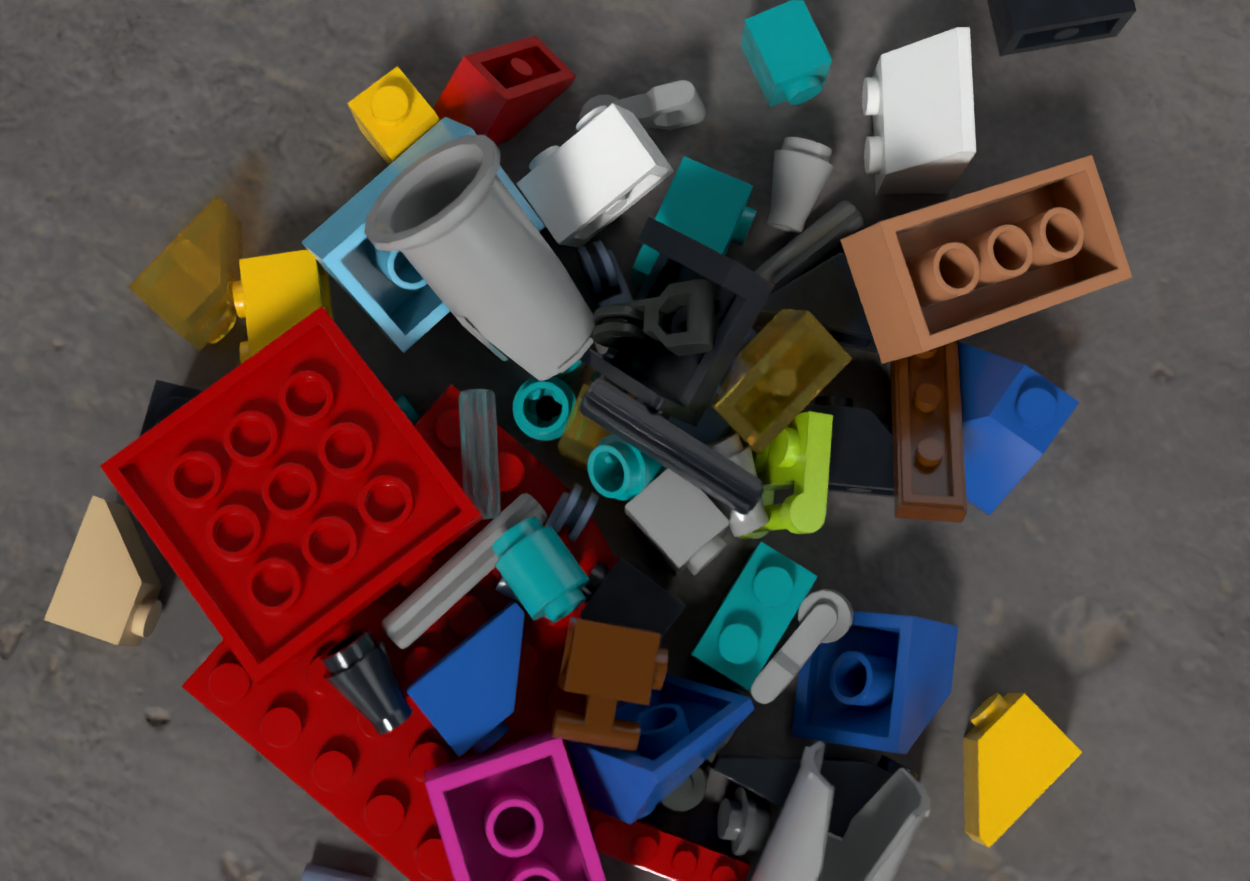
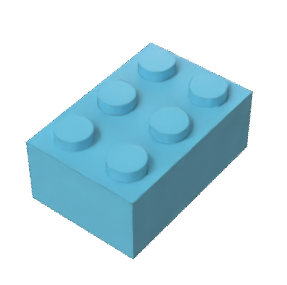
M447 117L439 121L302 241V244L379 332L403 353L445 317L450 310L400 250L393 252L376 249L364 233L366 217L378 196L400 173L420 157L446 142L467 135H476L472 128ZM500 166L496 175L540 232L545 227L544 223Z

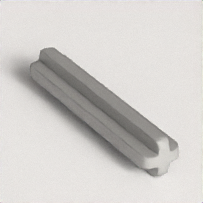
M527 493L521 494L383 619L381 627L387 636L402 649L412 644L496 567L495 564L499 559L491 547L500 536L516 524L533 516H536L541 524L546 521L547 514L543 507L531 495Z

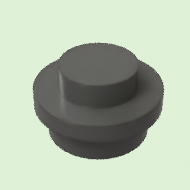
M739 787L735 790L731 799L725 798L722 801L717 816V835L719 838L725 839V846L729 854L742 856L747 850L758 852L763 848L770 825V807L767 799L756 797L753 791Z

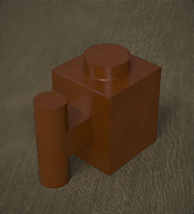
M570 616L557 685L564 691L586 694L583 713L556 709L551 737L636 751L640 737V723L614 719L617 700L649 705L651 689L661 690L668 664L667 648L659 647L661 634L645 629Z

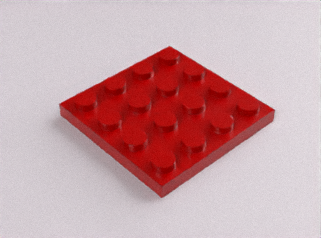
M323 306L100 465V468L257 685L265 684L483 519L481 513Z

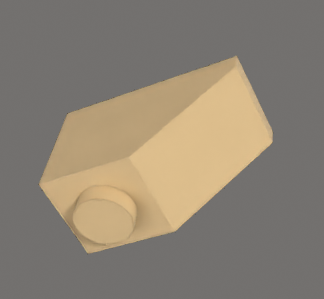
M92 496L44 620L118 646L139 647L142 638L149 637L158 623L162 603L157 598L162 585L127 507Z

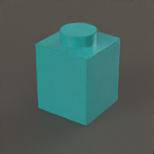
M790 0L744 20L740 46L770 108L785 101H788L790 105H798L820 93L823 85H825L833 60L803 0Z

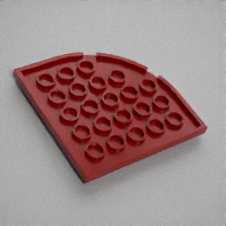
M451 384L414 427L481 513L483 519L265 684L257 685L254 683L223 639L181 686L410 881H455L426 788L424 771L477 753L471 747L459 757L406 692V686L510 601H516L495 590L502 577L495 567L406 648L398 647L387 636L381 627L382 621L521 494L527 493L531 495L543 507L547 514V521L563 491L570 492L545 465ZM590 517L574 542L566 538L570 529L568 525H563L557 533L585 574L597 560L606 566L610 559L614 557L611 548L592 517ZM516 602L524 612V623L514 712L504 719L509 730L487 750L552 729L556 709L583 713L586 694L564 691L557 685L570 616L574 617V612H571L555 623H552L551 620L544 616L533 620L524 606ZM362 628H368L374 639L383 638L405 699L413 710L412 715L405 722L390 732L381 735L324 678L327 669L320 659L335 643ZM562 739L588 821L593 808L588 807L565 739Z

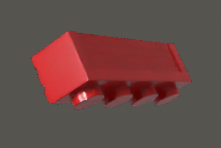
M592 809L588 820L598 853L672 881H745L750 868V863L746 859L732 856L638 819L632 824H628Z

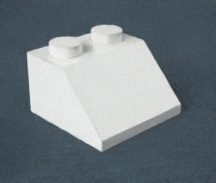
M956 27L881 54L873 76L864 78L862 89L863 114L873 115V136H867L864 163L866 174H875L876 195L949 194L975 155L976 137L970 27Z

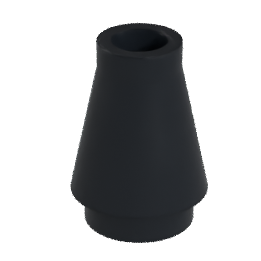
M362 628L349 634L331 646L321 656L320 659L327 669L324 678L373 725L379 735L397 728L412 715L413 710L405 699L383 638L374 639L368 628Z

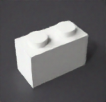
M614 103L608 107H597L587 113L576 126L578 132L561 147L558 145L552 146L538 154L529 164L531 172L516 183L558 244L582 247L675 172L633 112Z

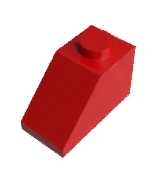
M534 35L464 56L433 110L440 120L447 117L473 129L476 135H486L498 146L510 141L573 83L576 75Z

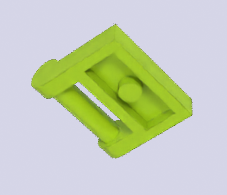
M808 411L748 427V435L742 445L743 447L747 445L751 447L757 478L763 483L764 492L762 499L770 521L764 526L738 538L744 540L759 539L769 531L787 529L794 534L814 533L821 528L826 517L833 415ZM794 488V494L787 497L783 503L773 504L774 491Z

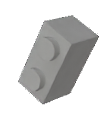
M668 468L639 495H636L625 505V521L675 577L686 567L695 576L727 546L721 536L727 529L730 521L701 489Z

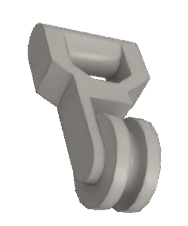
M679 80L655 86L647 93L620 100L611 95L593 97L583 106L579 115V121L593 109L600 106L608 107L614 103L633 112L644 129L673 130L700 123L706 116V108L693 84L687 80Z
M824 588L814 591L803 600L798 613L800 626L751 686L752 697L757 702L763 704L772 702L789 685L820 643L837 641L849 631L853 623L854 612L851 602L844 594L835 589Z

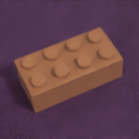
M1092 155L878 222L841 239L882 364L926 352L1132 278Z

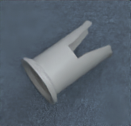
M467 135L446 142L416 160L400 173L378 196L366 217L365 235L377 250L393 252L400 250L462 326L502 361H506L510 357L539 381H545L560 372L563 373L577 362L594 342L592 340L593 328L596 327L593 323L594 315L560 259L496 175L500 167V150L495 143L486 135Z
M819 741L811 747L806 746L799 772L750 881H893L923 817H928L930 813L931 798L923 784L915 780L904 768H901L852 818L844 838L828 832L834 788L820 775L825 744Z

